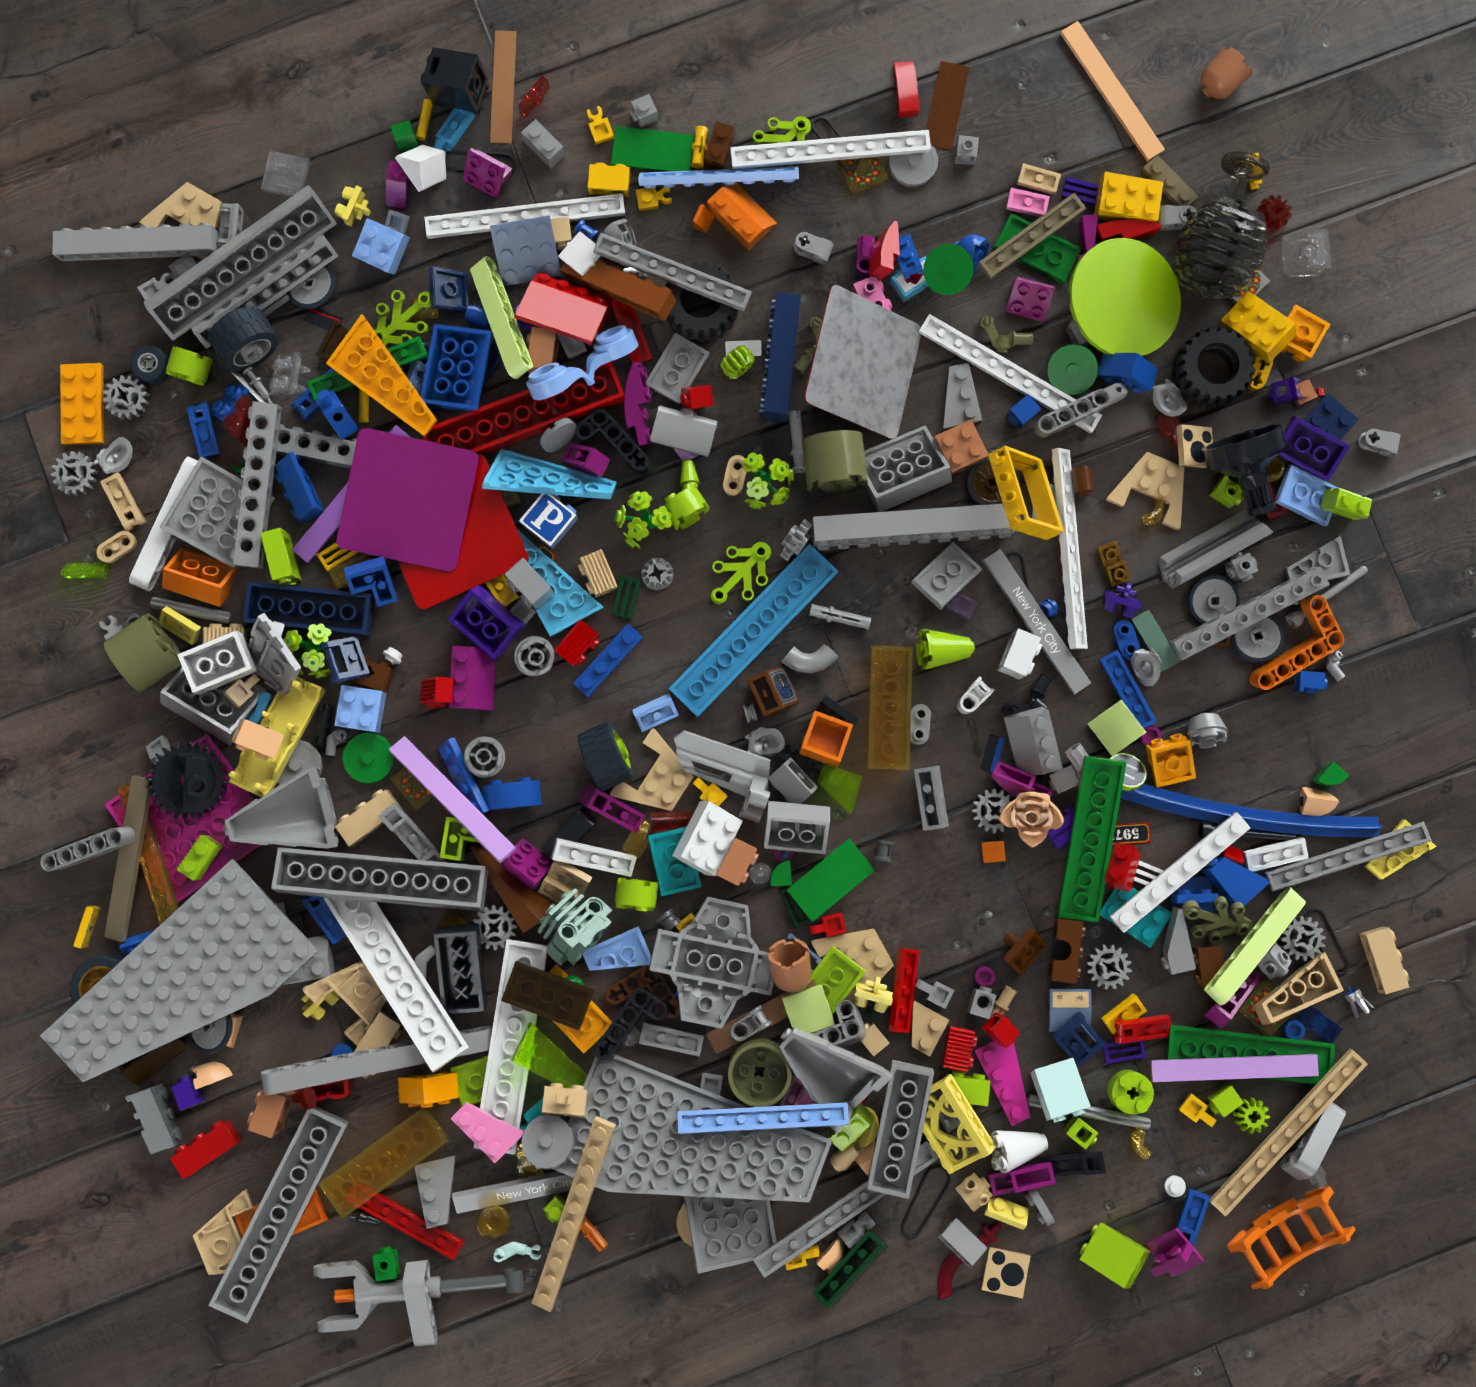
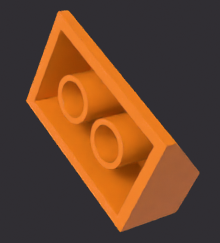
M737 182L733 185L721 187L707 201L708 210L748 251L777 225V222Z
M181 547L163 568L162 588L221 607L230 594L239 566L232 568L214 557Z

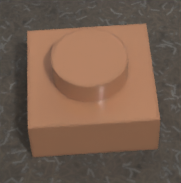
M1309 379L1297 384L1298 393L1302 394L1303 399L1295 400L1297 407L1318 397Z

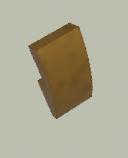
M1114 540L1096 547L1100 562L1112 587L1131 580L1117 541Z

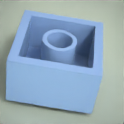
M367 218L352 256L395 275L410 237Z
M341 685L334 726L380 733L387 693Z

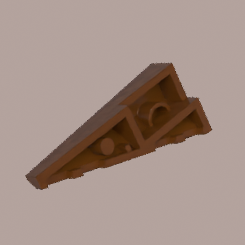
M477 843L469 846L480 865L486 866L489 870L488 878L523 934L538 925L539 921L547 915L545 912L552 903L501 866L502 863H499Z

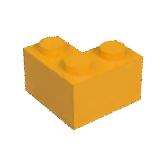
M455 1072L410 1075L398 1078L399 1102L407 1103L408 1107H433L435 1102H438V1104H449L450 1099L459 1098L457 1073Z

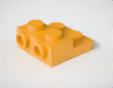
M1295 304L1287 318L1296 323L1297 335L1281 352L1285 353L1287 351L1291 353L1295 361L1302 363L1312 358L1331 324Z
M1174 734L1170 736L1171 739L1169 740L1154 739L1151 741V744L1146 745L1148 763L1152 768L1156 788L1196 778L1191 741L1186 736Z

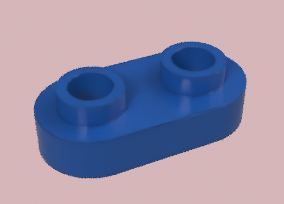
M1121 620L1114 624L1112 634L1122 658L1131 660L1134 651L1139 650L1140 645L1133 625L1127 620ZM1121 627H1125L1127 629L1126 634L1121 632ZM1128 646H1132V647H1133V652H1132V653L1128 652V650H1127V647H1128Z

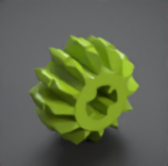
M745 345L737 346L736 349H733L723 358L720 365L726 376H729L730 379H737L752 367L755 359L752 352Z
M1250 1097L1249 1101L1242 1099L1244 1103L1237 1108L1239 1111L1233 1112L1234 1116L1239 1117L1234 1121L1235 1124L1240 1125V1130H1247L1250 1134H1253L1255 1130L1259 1133L1262 1132L1261 1125L1268 1127V1124L1264 1121L1265 1119H1270V1116L1265 1114L1269 1110L1268 1107L1263 1106L1261 1100L1256 1101L1253 1097ZM1253 1113L1255 1114L1254 1117H1251V1118L1248 1117L1249 1115H1251V1114H1253Z

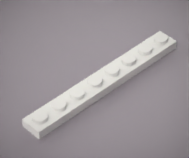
M1238 812L1233 813L1109 917L1125 933L1247 832L1250 827Z

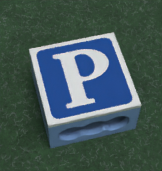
M541 494L519 522L553 550L578 520L575 514L577 511L569 504L563 505L558 495Z

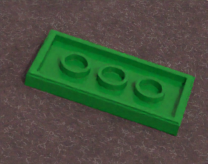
M616 126L611 166L623 164L626 167H630V169L654 172L691 171L692 143L694 142L695 135Z
M1011 213L993 250L999 248L1032 223ZM1052 234L1018 259L1017 262L1064 284L1082 248Z
M848 838L787 888L786 891L807 918L813 922L874 872L875 869L851 839Z

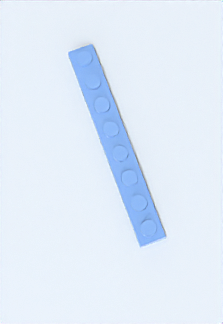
M798 166L733 170L639 173L638 179L639 186H644V188H655L656 185H664L666 188L675 187V184L692 187L696 183H703L704 186H713L719 182H723L724 185H733L735 182L754 184L755 181L774 183L775 180H783V182L790 183L794 182L795 179H799Z
M848 1103L678 1111L679 1134L849 1125Z

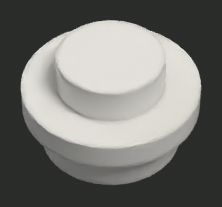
M389 647L383 651L382 654L385 656L384 660L387 663L395 665L402 662V654L394 648Z
M1174 1175L1166 1179L1164 1188L1168 1195L1179 1197L1185 1192L1186 1185L1181 1177Z

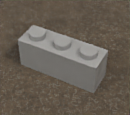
M940 766L914 769L923 831L948 827L949 823Z

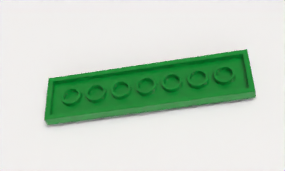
M1084 756L1057 916L1060 918L1099 922L1106 883L1104 880L1110 861L1126 761Z
M1171 1025L1167 1039L1166 1060L1317 1054L1319 1076L1268 1078L1317 1084L1334 1066L1335 1044Z

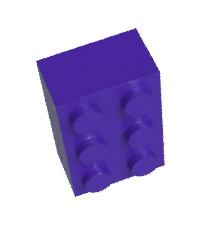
M1293 415L1283 431L1287 446L1282 449L1279 455L1318 477L1329 481L1350 448V445Z
M480 585L468 591L448 619L493 659L504 655L526 625Z

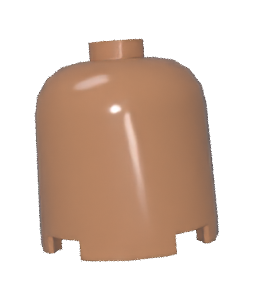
M1223 47L1201 73L1200 81L1203 93L1209 98L1213 97L1219 100L1228 98L1253 73L1251 66L1247 68L1243 60L1245 57L1232 47L1228 50L1226 47Z
M782 939L769 948L768 960L773 982L779 989L785 992L800 991L811 980L809 949L807 944L799 939H794L795 942H786L785 939Z

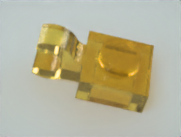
M643 820L637 833L631 830L622 849L641 858L649 843L645 835L651 824Z
M522 1144L517 1145L518 1153H516L519 1161H516V1167L522 1178L544 1174L543 1168L534 1166L526 1159L522 1151Z

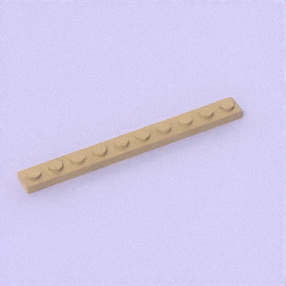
M1350 1048L1214 1193L1209 1202L1226 1217L1368 1063Z
M597 1116L593 1120L531 1303L548 1312H551L554 1308L616 1126Z

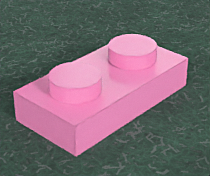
M1011 188L1006 209L1041 217L1047 212L1050 196Z

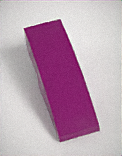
M1000 761L997 762L992 778L1014 798H1017L1019 793L1026 792L1045 793L1051 798L1053 789L1035 783L1034 781L1037 776Z
M1051 1162L1019 1166L1008 1173H1002L999 1170L987 1172L993 1196L1010 1192L1017 1193L1056 1184Z

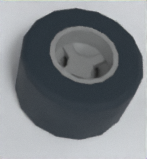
M150 345L142 346L131 356V370L142 382L149 385H157L169 377L166 374L169 358L159 348Z

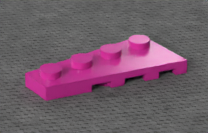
M992 1040L974 1049L987 1078L991 1081L990 1084L1010 1125L1014 1126L1030 1118L1014 1043L1005 1048L997 1045Z

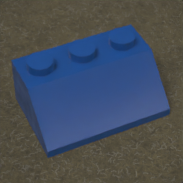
M292 451L275 465L278 471L275 475L280 484L283 483L286 489L283 491L286 500L288 502L291 501L293 505L291 512L295 520L305 524L319 518L324 512V508L303 461Z

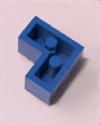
M1103 353L1097 376L1104 380V383L1107 385L1123 383L1129 386L1131 391L1143 393V391H1152L1158 368L1138 353H1115L1113 355Z
M384 556L344 568L351 595L372 589L378 607L398 601Z

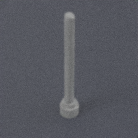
M1361 566L1321 596L1328 601L1367 573V567ZM1315 600L1312 602V608L1315 606ZM1301 609L1300 611L1290 612L1285 616V619L1292 628L1296 629L1303 624L1304 617L1306 616Z

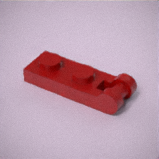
M1165 1014L1130 1020L1117 1019L1114 1026L1116 1029L1114 1042L1123 1044L1169 1037L1171 1017Z

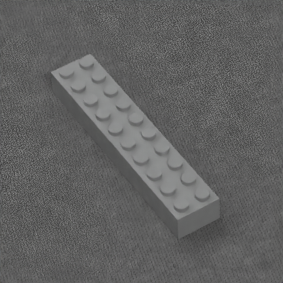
M307 185L143 303L173 341L337 223L314 190Z
M1003 504L816 516L812 518L811 522L812 546L817 548L818 551L829 550V547L835 546L838 549H848L850 545H858V548L870 547V544H878V546L883 547L889 546L893 542H898V545H908L910 541L926 544L930 543V540L938 539V542H949L951 538H958V541L970 540V537H978L979 540L990 539L994 535H998L999 538H1008L1015 532V530L1010 529Z
M278 847L271 889L277 893L483 911L489 870L486 866Z
M310 1104L208 1306L245 1323L249 1322L349 1121Z

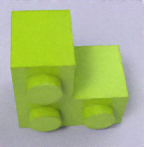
M446 817L440 858L464 861L467 841H478L456 818Z

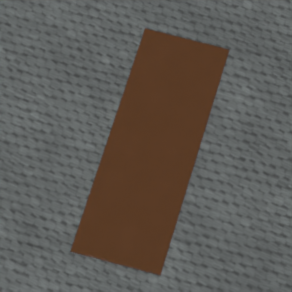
M945 61L940 62L926 130H929L930 143L933 147L952 150L969 72L968 66Z

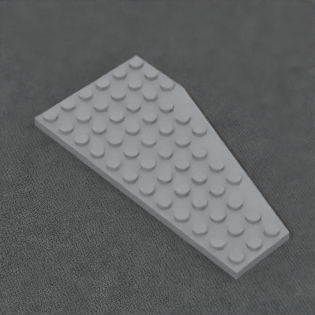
M232 859L45 1030L40 1037L82 1082H85L272 995L319 950L238 863Z
M603 1050L602 1055H609L610 1052ZM615 1055L611 1060H600L595 1056L583 1085V1090L588 1091L585 1118L570 1117L568 1121L574 1133L575 1145L573 1152L564 1164L553 1168V1170L574 1178L593 1120L597 1116L616 1125L595 1185L599 1189L613 1193L810 1203L832 1140L802 1128L679 1134L678 1111L749 1107L618 1055Z

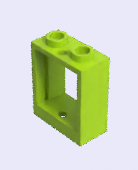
M282 528L261 532L272 580L279 585L296 586V582L302 580L295 552L292 550L293 544L290 534Z

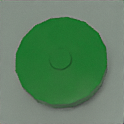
M943 244L935 247L927 255L924 262L923 275L926 283L933 291L941 295H954L962 292L970 284L974 273V264L971 256L964 248L956 244Z
M1068 344L1060 347L1052 354L1048 362L1047 374L1050 383L1065 394L1077 395L1085 392L1093 385L1097 377L1098 364L1095 355L1087 347L1080 344Z
M366 732L356 735L347 743L343 751L342 760L345 770L351 778L361 783L372 784L383 780L394 767L395 757L389 751L392 745L386 738L376 733Z

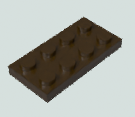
M517 960L501 1001L580 1030L595 990Z

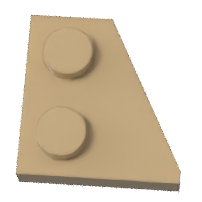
M913 1000L911 1046L931 1056L949 1019Z

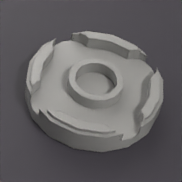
M562 418L554 423L555 426L552 429L547 428L541 437L540 445L546 452H555L572 439L575 434L576 424L570 418Z

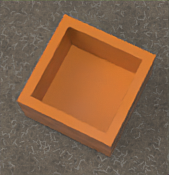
M814 711L799 754L837 768L841 762L853 724Z

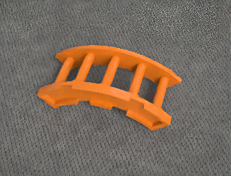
M1330 1186L1306 1192L1305 1195L1307 1197L1298 1201L1292 1198L1272 1208L1252 1221L1253 1227L1246 1232L1241 1230L1227 1244L1231 1253L1243 1252L1258 1278L1252 1283V1289H1267L1273 1285V1282L1284 1271L1303 1258L1338 1243L1345 1244L1350 1241L1356 1229L1354 1226L1342 1228L1328 1205L1329 1199L1334 1193ZM1313 1207L1321 1208L1334 1231L1321 1236L1307 1210ZM1293 1215L1301 1217L1313 1240L1302 1246L1298 1245L1285 1223L1286 1219ZM1274 1226L1279 1227L1292 1249V1252L1282 1258L1278 1257L1266 1236L1267 1231ZM1257 1239H1259L1273 1263L1265 1271L1251 1250V1245Z

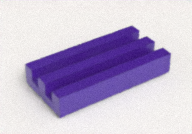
M1066 177L1061 198L1066 199L1071 195V193H1067V190L1097 197L1098 192L1095 191H1097L1099 185ZM1074 186H1079V187H1083V188H1087V189H1091V190H1086V189H1082V188H1078V187H1074ZM1077 195L1082 203L1095 206V199Z
M1137 1041L1140 1044L1137 1046L1108 1050V1047L1130 1043L1106 1042L1103 1047L1104 1063L1111 1064L1147 1058L1144 1041ZM1141 1050L1140 1054L1109 1058L1111 1054Z

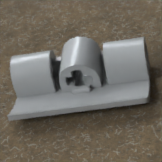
M659 405L650 441L708 457L718 421L698 416L691 409L685 408L679 411Z

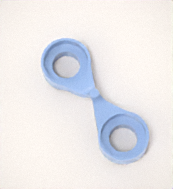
M624 325L610 328L599 334L593 345L595 350L587 357V374L580 368H566L559 365V363L547 364L536 369L529 375V380L526 383L534 400H542L559 394L580 377L587 382L588 386L595 383L594 372L599 366L621 358L638 347L639 344L632 329L626 328Z

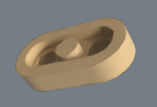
M735 455L729 459L725 472L723 489L730 496H736L741 493L747 473L743 469V460L745 458L740 455ZM740 464L741 469L736 470L734 465ZM731 483H735L737 487L735 489H731L729 485Z
M121 531L98 546L96 551L97 557L105 563L117 561L136 547V537L128 531ZM129 539V544L125 546L124 541ZM111 550L112 555L107 557V552Z

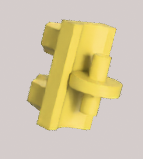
M357 185L355 189L345 187L342 197L348 200L349 203L347 207L338 204L334 213L346 225L352 227L355 218L361 220L363 215L369 216L371 211L367 208L369 202L364 199L365 193L362 192V187Z
M876 976L874 982L867 980L866 985L856 984L855 1005L864 1008L868 1000L875 1001L874 1010L885 1013L888 1005L891 1006L893 992L887 991V985L880 984L881 977Z
M332 990L315 1004L305 994L301 998L306 1003L302 1007L304 1011L302 1014L307 1018L311 1016L316 1020H320L326 1013V1010L320 1004L325 1000L332 1006L339 1000V995Z

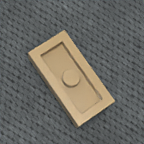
M1023 163L1017 185L1055 195L1061 174Z

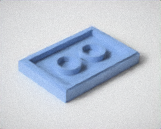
M1291 464L1287 466L1275 498V503L1322 526H1328L1332 512L1323 510L1320 507L1325 489L1338 487Z

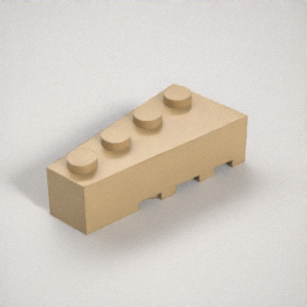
M1325 952L1316 954L1314 956L1315 959L1308 960L1253 1005L1262 1025L1276 1022L1344 991Z

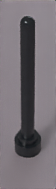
M1200 822L1198 829L1199 837H1206L1216 827L1211 825L1210 822ZM1248 830L1241 837L1288 841L1296 839L1297 835Z

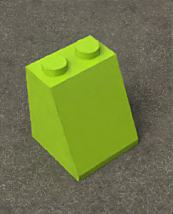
M1100 1223L1099 1226L1096 1224L1090 1233L1092 1236L1088 1244L1085 1243L1080 1250L1082 1256L1079 1260L1119 1286L1131 1288L1151 1251L1104 1223Z

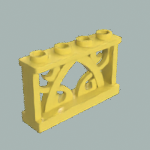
M951 1074L932 1084L929 1100L935 1106L928 1103L927 1107L929 1110L926 1111L922 1133L927 1137L931 1149L938 1155L942 1167L949 1174H952L976 1160L990 1155L996 1146ZM941 1089L943 1094L940 1096L939 1099H937L935 1096L931 1094L934 1091ZM949 1104L954 1110L953 1112L948 1110ZM941 1111L949 1117L959 1118L961 1123L957 1129L958 1137L951 1136L939 1129ZM963 1129H965L968 1133V1135L964 1134V1137L962 1133ZM959 1147H962L963 1157L957 1160L950 1149H953L957 1155ZM976 1147L978 1149L977 1152L968 1156L967 1148Z

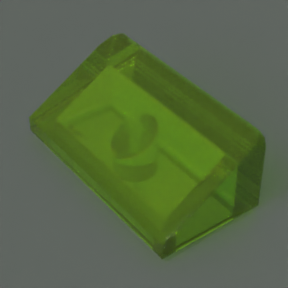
M68 563L60 571V574L66 578H107L109 564Z

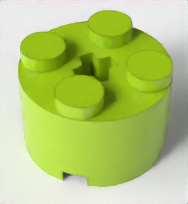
M173 346L166 366V374L204 386L207 382L213 359Z
M692 483L683 487L682 491L677 495L672 493L665 498L666 504L664 506L672 514L671 521L676 530L679 529V526L681 529L692 525L700 519L699 514L701 512L706 514L710 509L701 493Z
M617 878L615 907L628 909L635 906L637 911H654L658 882Z
M1124 1069L1119 1071L1109 1079L1107 1084V1095L1111 1103L1126 1114L1136 1115L1144 1113L1152 1104L1154 1098L1152 1083L1144 1075L1134 1070ZM1133 1089V1094L1128 1095L1127 1090Z

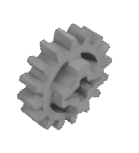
M120 375L119 381L113 378V385L107 383V386L110 388L109 391H103L107 395L103 399L108 404L105 408L111 411L113 416L116 417L118 415L121 420H124L125 416L132 420L133 414L140 417L139 411H146L143 405H149V402L145 400V398L149 397V394L144 392L147 387L141 384L139 379L134 380L130 375L127 379Z
M71 451L70 456L63 453L64 459H56L58 465H52L56 472L51 473V476L56 478L53 483L59 485L57 489L62 492L65 490L67 495L73 493L75 496H79V491L86 494L87 487L93 489L91 482H97L93 476L97 475L98 471L93 469L96 465L90 462L91 458L89 456H85L81 452L76 454L74 451ZM71 469H72L73 471H75V473H77L76 475H77L79 478H77L76 476H74V474H73V472L71 471Z
M804 519L799 527L794 524L781 543L785 547L780 554L782 558L788 561L793 553L797 556L811 537L807 533L812 526L810 522Z
M992 789L991 794L988 790H985L984 796L977 795L979 801H973L976 809H972L971 812L976 813V816L972 819L979 820L977 826L981 827L984 825L985 832L990 828L992 833H996L997 828L1000 832L1004 831V824L999 818L1004 807L1010 803L1011 795L1009 794L1004 797L1003 790H1000L998 794L996 789ZM996 797L1000 800H998L997 802H991L990 800H988V798ZM981 806L984 807L983 816L981 815ZM990 806H991V807H997V808H998V809L996 810L997 815H996V814H994V815H991V814H990L991 811H992V810L990 809ZM992 819H996L1000 823L997 825H992L988 822Z
M492 905V910L485 907V913L478 912L477 914L480 918L473 920V922L479 924L481 945L486 943V949H489L491 945H493L494 950H498V945L505 948L506 940L511 939L510 936L517 935V933L513 932V929L517 928L518 925L513 924L512 921L515 919L513 917L510 918L509 915L511 913L509 910L504 912V906H501L499 910H497L496 905ZM495 913L501 916L497 919H492L488 915ZM506 921L508 922L509 927L508 933L507 931H505L504 923ZM482 922L485 924L486 932L484 934L482 932ZM500 922L499 926L497 927L499 929V932L494 931L490 933L491 929L493 928L491 923L496 924ZM493 936H498L502 940L490 941L489 939Z
M1298 916L1297 920L1294 918L1282 933L1283 937L1278 938L1279 941H1284L1281 949H1287L1286 953L1289 956L1293 955L1294 960L1300 958L1301 961H1307V957L1315 959L1314 953L1321 954L1318 948L1325 947L1321 940L1326 939V936L1320 934L1324 929L1317 928L1319 922H1311V917H1306L1305 920L1303 916ZM1301 925L1308 926L1310 930H1305ZM1301 935H1306V936L1302 939L1303 942H1299V941H1300L1299 939L1302 938ZM1294 947H1300L1303 952L1296 951Z
M1104 944L1101 945V950L1094 948L1096 954H1089L1088 956L1092 960L1091 962H1086L1090 966L1086 973H1092L1089 979L1091 981L1097 980L1095 985L1098 987L1103 983V989L1107 990L1109 985L1112 989H1116V984L1123 986L1122 980H1129L1126 973L1132 972L1131 969L1127 968V965H1130L1132 962L1125 960L1128 954H1121L1122 948L1120 947L1114 950L1115 947L1111 944L1108 949ZM1111 953L1107 958L1100 957L1103 954ZM1119 960L1121 961L1122 969L1119 968ZM1103 963L1110 964L1115 971L1107 970ZM1096 964L1098 965V968H1099L1098 974H1097V972H1096ZM1110 976H1117V978L1113 980L1106 981L1107 979H1109Z

